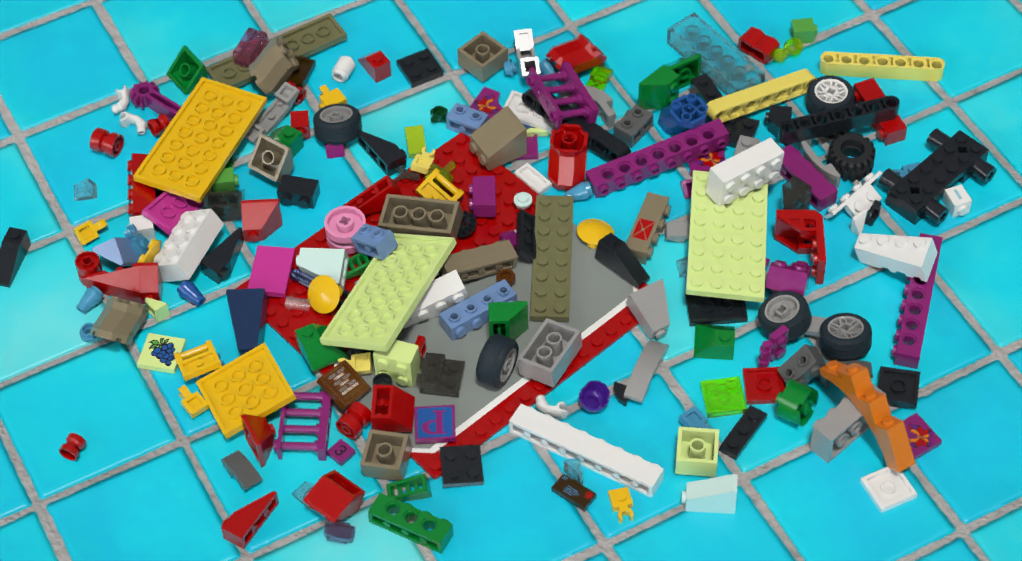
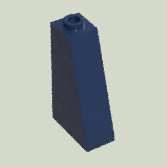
M264 288L226 290L240 355L247 353L264 342L269 299Z

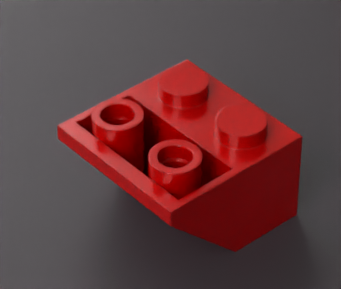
M374 385L370 417L372 430L412 432L415 397L395 385Z
M336 470L324 474L304 497L303 501L310 508L322 514L328 521L336 523L358 512L366 491Z

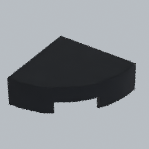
M875 200L866 218V225L872 226L880 215V201Z
M614 382L613 393L620 404L627 406L629 399L624 398L627 385Z

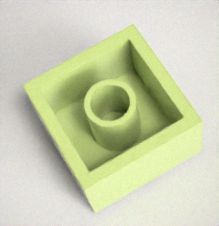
M395 340L388 352L374 351L373 353L376 375L387 373L392 377V382L398 383L401 386H414L421 370L418 345Z
M678 427L675 474L716 477L719 429Z

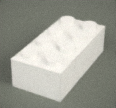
M769 138L711 167L706 193L720 207L731 203L740 196H745L754 189L761 188L770 181H775L780 175L785 152L772 138Z
M212 209L186 211L181 215V219L172 229L171 235L163 243L160 252L154 257L153 262H158L162 282L190 280L224 225Z

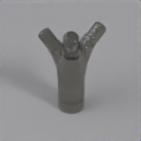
M399 165V168H395V171L401 174L394 178L395 181L400 179L420 180L421 174L408 171L402 165Z

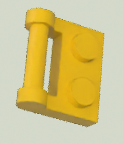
M438 168L415 190V193L420 197L458 201L465 193L463 190L457 189L440 174L441 171ZM436 179L454 196L451 198L445 191H443L437 184H435L433 180Z
M207 340L205 344L185 352L173 354L185 381L222 367L211 340Z

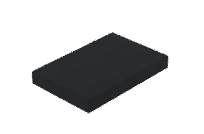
M685 292L690 327L696 326V324L717 325L748 322L744 300L687 295Z

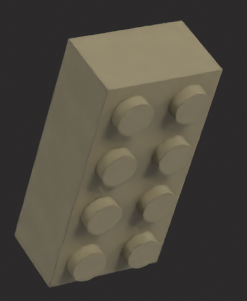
M387 194L378 227L388 229L393 233L453 237L456 240L463 211L458 201Z

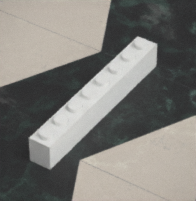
M520 404L509 420L510 433L650 498L654 496L663 481L664 469L658 464L643 460L638 455L630 454L621 447L608 444L603 439L595 438L586 431L571 427L566 422H560L548 414L536 411L531 406Z

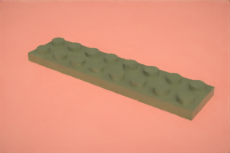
M331 13L276 36L277 38L282 36L286 40L287 46L290 49L293 48L298 57L311 56L347 40V34ZM272 39L206 67L208 76L211 80L236 88L257 80L255 75L251 76L249 73V65L257 59Z
M536 195L534 231L536 259H533L530 321H545L548 318L556 322H569L574 196Z

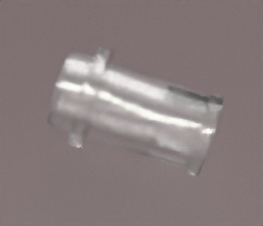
M293 295L286 297L285 308L309 311L310 299L296 298Z

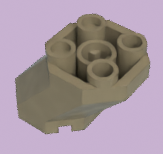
M282 36L275 37L266 45L257 59L249 65V73L251 76H256L257 80H255L257 86L266 95L270 94L272 97L284 82L288 80L291 74L299 68L300 64L296 59L298 54L293 48L290 49L287 46V42Z
M111 296L110 299H107L105 308L92 326L90 335L131 345L135 334L147 317V306Z

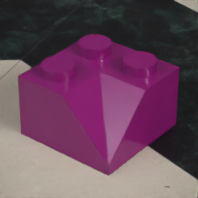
M780 260L771 262L765 288L778 291H794L804 296L808 288L812 266H809L804 261H796V263L793 262L789 265Z

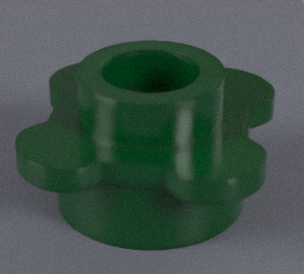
M435 106L430 110L432 115L431 122H446L448 110L443 106Z

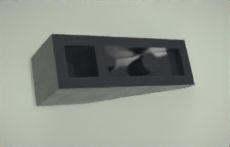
M361 130L358 131V144L386 175L391 176L407 167V155L403 149L400 150L392 142Z
M9 227L0 247V286L10 288L31 246L27 230Z
M242 228L236 229L200 262L202 273L217 284L226 280L234 269L244 243Z
M612 233L598 241L595 253L596 259L636 288L650 280V276L624 241Z

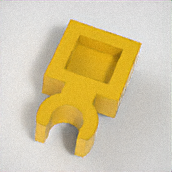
M628 487L609 490L610 504L613 512L618 511L619 523H623L624 515H628L630 521H633L634 513L630 509L633 508V501Z

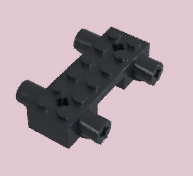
M938 128L934 129L927 138V144L936 149L931 155L905 177L900 176L890 168L881 175L879 184L888 189L886 205L914 225L922 218L932 220L937 225H940L949 213V209L939 203L940 196L944 193L945 189L951 187L956 181L963 184L971 176L975 179H980L985 184L994 177L997 169L986 162L989 149L961 130L952 137H949Z

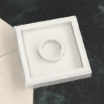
M885 467L860 479V483L880 513L917 498L916 491L902 471L897 472L889 467Z

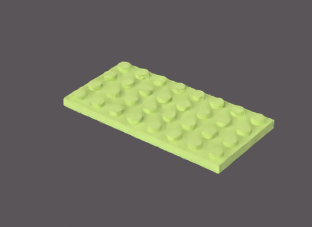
M693 170L686 294L764 302L768 183L759 189L748 192L745 196L734 199L729 204L718 207L706 193L709 172Z
M394 233L398 246L384 260L375 257L372 259L320 337L321 344L388 352L457 244L455 238Z

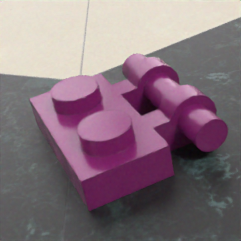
M784 324L771 333L769 340L764 341L760 346L759 368L767 367L770 362L772 363L777 358L780 359L785 355L789 329Z

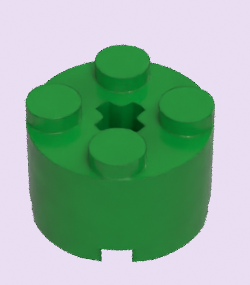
M789 379L784 391L779 392L776 397V403H778L776 415L796 425L804 426L814 413V410H811L813 403L817 405L818 390L796 380Z

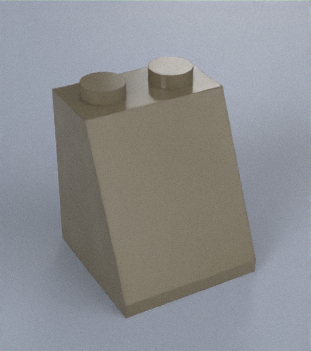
M506 106L470 135L469 148L473 154L477 155L481 165H485L488 171L527 154V129L512 110Z

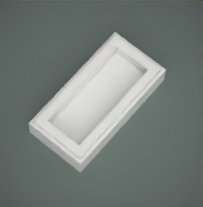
M526 163L514 172L516 177L538 195H542L552 188V182L529 163Z

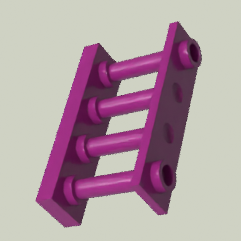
M563 62L558 73L538 75L534 67H530L526 77L527 85L534 92L556 129H560L562 119L582 115L589 124L596 123L599 108L569 62ZM560 80L564 85L546 87L543 82ZM568 92L572 97L553 99L551 94ZM575 103L579 109L561 111L558 106Z
M320 391V393L293 392L297 398L296 400H317L322 403V407H318V409L289 408V404L281 408L278 439H274V452H277L278 460H282L284 450H312L318 454V461H327L333 399L325 391ZM288 416L318 417L320 424H316V426L287 425ZM286 433L316 434L318 441L285 442Z

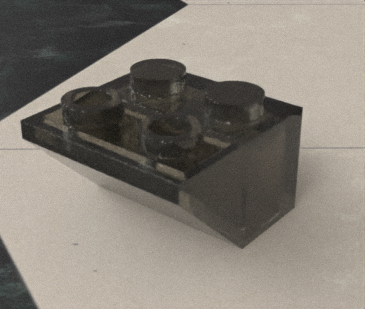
M794 175L782 185L780 210H810L812 187Z
M245 189L208 191L204 196V209H212L221 221L242 220L241 200H245Z

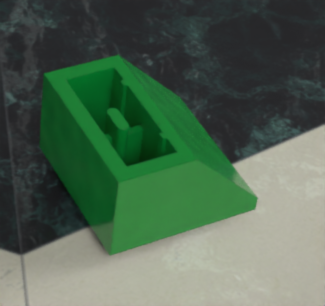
M528 301L488 303L490 337L494 334H501L515 340L529 328Z

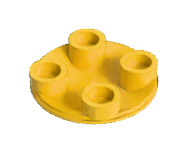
M594 218L583 220L578 224L576 230L577 236L582 241L588 243V247L592 249L597 248L600 239L609 233L614 234L610 224Z
M153 238L148 245L149 250L146 255L142 254L137 263L153 262L154 257L161 250V240Z
M320 275L314 278L309 285L308 300L312 308L318 313H332L339 303L343 290L332 277Z

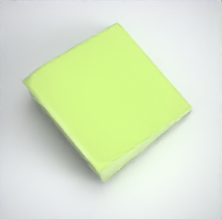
M148 297L145 299L147 310L156 321L160 322L170 315L168 304Z

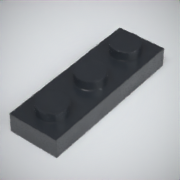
M521 209L517 213L516 254L533 262V259H536L535 216Z
M750 405L719 446V452L737 460L766 421L768 414Z

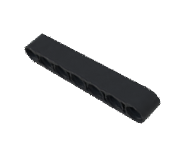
M531 88L522 94V101L527 107L551 122ZM551 94L553 99H559L555 95ZM569 105L558 106L561 111L574 109ZM583 115L562 119L561 125L564 123L580 125L584 133L586 131L589 134L588 148L608 162L631 153L630 147L598 124H589Z
M891 95L784 120L779 125L778 141L789 145L890 121L897 117L900 101L897 97Z

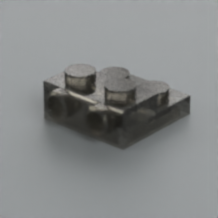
M426 352L425 358L421 357L419 367L422 369V372L417 373L416 385H419L420 393L459 398L465 371V361L446 359L445 354Z

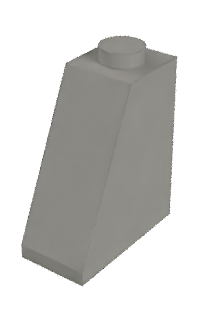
M660 279L629 294L626 301L627 306L649 340L662 338L667 334L670 326L664 281Z

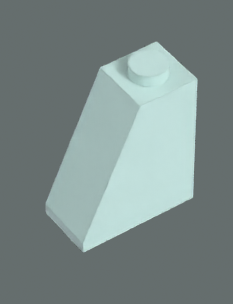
M300 248V253L296 257V265L302 274L312 279L320 275L330 276L344 291L349 262L345 249Z
M738 474L688 482L686 491H682V503H686L685 511L735 514Z

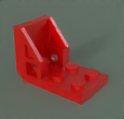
M776 210L774 240L796 254H810V262H813L811 276L815 277V284H823L826 268L823 215L816 210Z

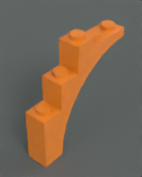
M837 360L829 361L825 366L819 369L821 376L840 388L868 423L880 446L887 467L901 472L915 464L904 421L891 416L886 395L873 389L868 368L858 363L846 365Z

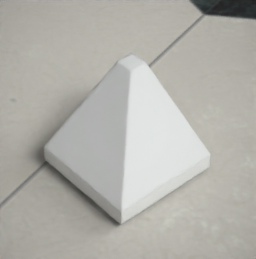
M863 209L852 218L850 231L857 236L863 232L867 215L866 209Z

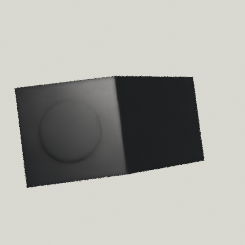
M770 105V112H766L765 123H768V131L777 139L780 123L791 119L792 107Z

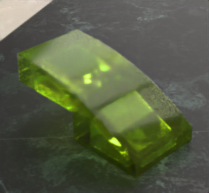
M599 65L595 66L585 86L595 87L604 91L613 70Z

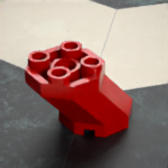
M582 33L572 40L553 46L545 55L556 64L555 67L558 70L561 69L563 62H569L576 74L598 66L607 59L605 54Z
M564 123L560 126V129L556 130L555 128L551 132L548 180L552 182L554 189L569 191L582 181L585 182L589 134L586 131L584 133L580 125Z

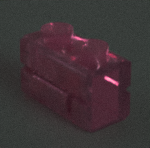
M248 28L233 51L235 64L244 65L249 68V65L257 59L270 42L267 33Z

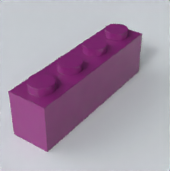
M791 144L783 148L782 150L785 153L780 175L818 212L836 203L837 188L821 172H818L812 163L807 161L800 151Z

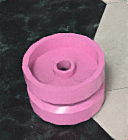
M340 206L331 210L326 215L324 225L327 245L330 249H345L347 254L357 252L351 237L360 227L366 224L365 215L362 211L352 206Z

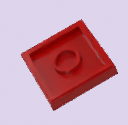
M779 367L743 368L746 405L777 404L776 397L778 393L783 392L785 389L784 379L777 370Z

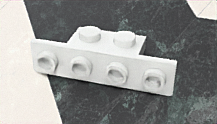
M881 171L875 174L871 172L863 178L865 182L856 184L851 188L853 191L851 194L846 193L839 199L841 202L838 205L835 203L827 209L829 213L824 218L827 220L834 216L843 207L851 218L863 209L868 211L875 200L880 201L882 199L871 183L883 173Z

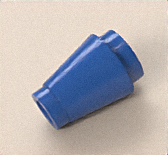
M184 280L177 288L180 297L198 307L206 300L192 281Z

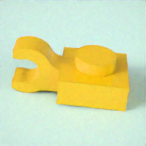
M100 219L94 224L88 220L72 230L81 246L99 237L97 231L108 224L105 219Z
M185 385L178 388L179 396L182 399L181 406L192 419L209 409L207 402L198 391L192 394Z

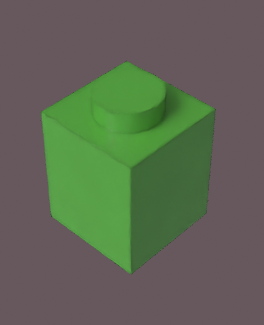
M812 18L791 20L790 34L793 45L814 43L815 35L818 34L817 25H814Z
M233 167L223 168L212 185L214 195L236 193V186H239V177L235 175Z

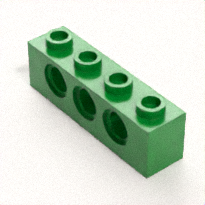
M379 493L368 510L370 523L440 554L443 553L453 537V524L448 520L439 519L430 512L414 508L410 503L398 501L391 495Z

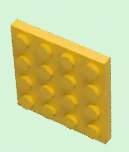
M265 342L196 381L226 439L243 430L241 415L248 414L266 417L297 399Z

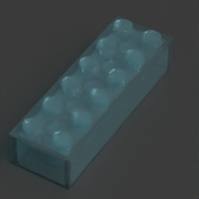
M695 12L668 28L667 44L682 57L700 53L702 55L701 73H707L715 86L725 95L764 83L765 72Z

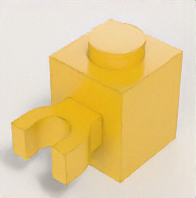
M326 85L319 87V90L322 92L319 96V109L331 104H347L346 97L338 88L329 91Z

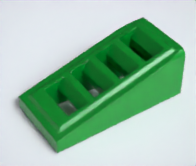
M362 253L350 257L348 267L350 266L351 271L348 272L347 270L346 279L362 275L374 257Z
M425 473L386 484L387 494L401 502L432 497L429 479ZM403 488H406L407 493L403 494ZM394 489H398L399 495L395 496Z

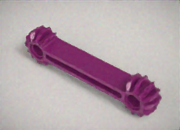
M148 80L145 82L140 81L139 84H133V88L130 89V101L136 108L141 107L144 110V108L148 107L159 115L164 113L169 121H172L182 107L160 94V90L154 82L149 83Z

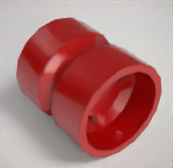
M100 127L93 131L90 138V148L100 153L104 152L112 157H117L120 154L124 144L123 135L115 132L110 134L108 130Z
M92 251L82 252L75 259L78 276L84 286H86L84 275L103 271L99 256Z
M354 401L346 409V413L342 414L336 421V427L345 437L354 440L363 431L361 427L364 428L370 423L371 411L362 403Z

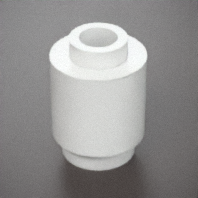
M341 56L332 70L334 80L344 82L349 78L355 68L353 59L349 56Z

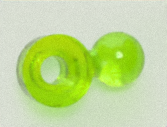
M795 37L788 39L784 43V49L778 48L774 51V60L784 62L787 55L796 56L800 54L803 50L801 40ZM790 45L794 46V50L790 49Z

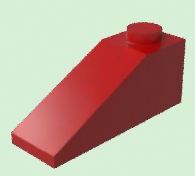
M387 174L343 206L355 207L361 210L364 215L382 211L387 194H403L400 187Z
M272 491L233 512L229 518H226L221 526L223 539L245 549L279 504L277 492Z

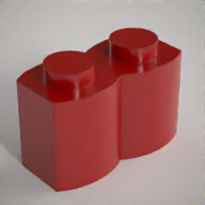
M755 27L749 28L738 39V48L763 64H767L779 52L780 43L777 39L765 35L761 29Z

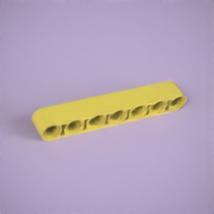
M828 51L821 54L819 71L823 75L935 82L942 79L945 62L937 57Z
M802 69L708 102L707 115L712 120L719 118L722 123L770 105L806 94L811 82L817 78L808 69Z

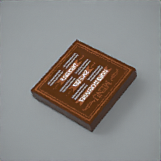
M346 360L339 363L316 381L342 410L348 408L352 402L359 400L371 390V387Z

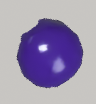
M589 381L580 390L579 404L583 409L591 413L600 412L607 406L610 400V390L601 381Z

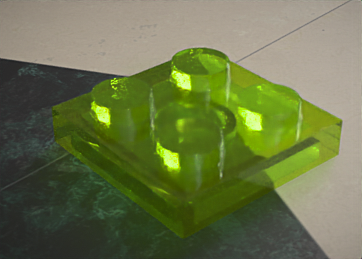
M739 376L700 381L707 418L744 414L747 410Z

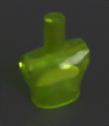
M450 161L444 168L434 164L423 180L438 168L441 171L440 174L452 183L454 177L449 172L456 167V164ZM436 179L433 180L440 188L443 187Z

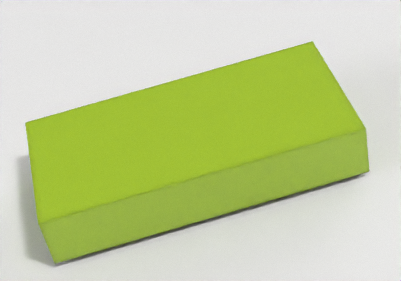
M423 125L405 127L409 158H415L416 154H421L422 148L426 147Z

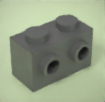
M635 105L625 113V116L620 121L615 123L613 128L614 136L626 143L630 148H633L653 127V114Z
M805 344L777 370L786 384L789 379H793L808 385V382L821 374L819 369L825 366L826 362L816 347Z

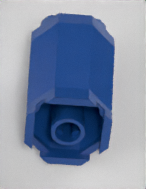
M693 93L683 95L661 109L658 125L666 134L671 135V132L676 133V135L705 123L708 106L700 97Z

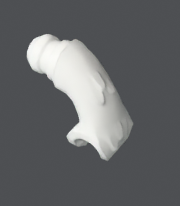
M125 85L122 90L115 89L120 101L111 107L114 114L124 112L129 104V92Z
M125 111L120 114L121 120L119 122L122 127L127 128L131 124H135L138 134L143 135L146 133L148 125L144 119Z
M544 395L536 397L535 407L540 412L559 419H565L568 416L567 405L564 402L551 406L546 401Z

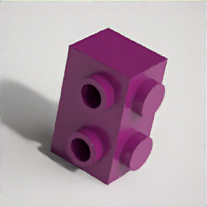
M473 176V184H469V195H473V198H469V210H473L474 217H496L495 176Z

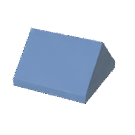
M114 237L92 248V252L121 266H133L139 259L130 246L131 241L127 237Z

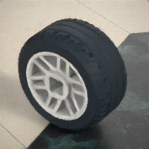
M832 75L819 77L813 80L807 89L806 107L809 113L813 114L854 104V89L848 81L841 77Z

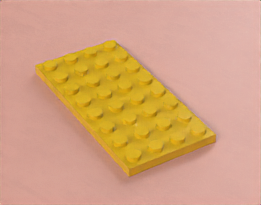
M202 77L133 175L134 181L201 203L267 104V97Z

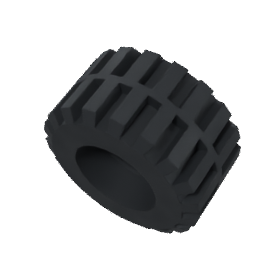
M848 132L844 133V135L840 134L829 145L827 164L831 163L843 181H861L863 177L872 172L876 149L873 142H869L870 139L868 137L864 138L862 134L857 135L854 132L848 134Z

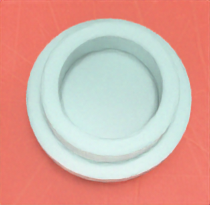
M527 192L517 193L514 196V204L518 209H528L532 204V196Z

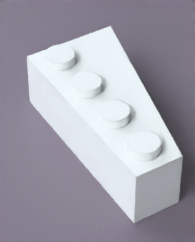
M859 233L854 246L860 263L877 268H888L890 272L894 273L897 271L905 273L907 277L913 278L915 276L924 282L928 281L938 253L933 238Z
M457 270L451 271L432 281L403 328L439 316V313L469 298Z

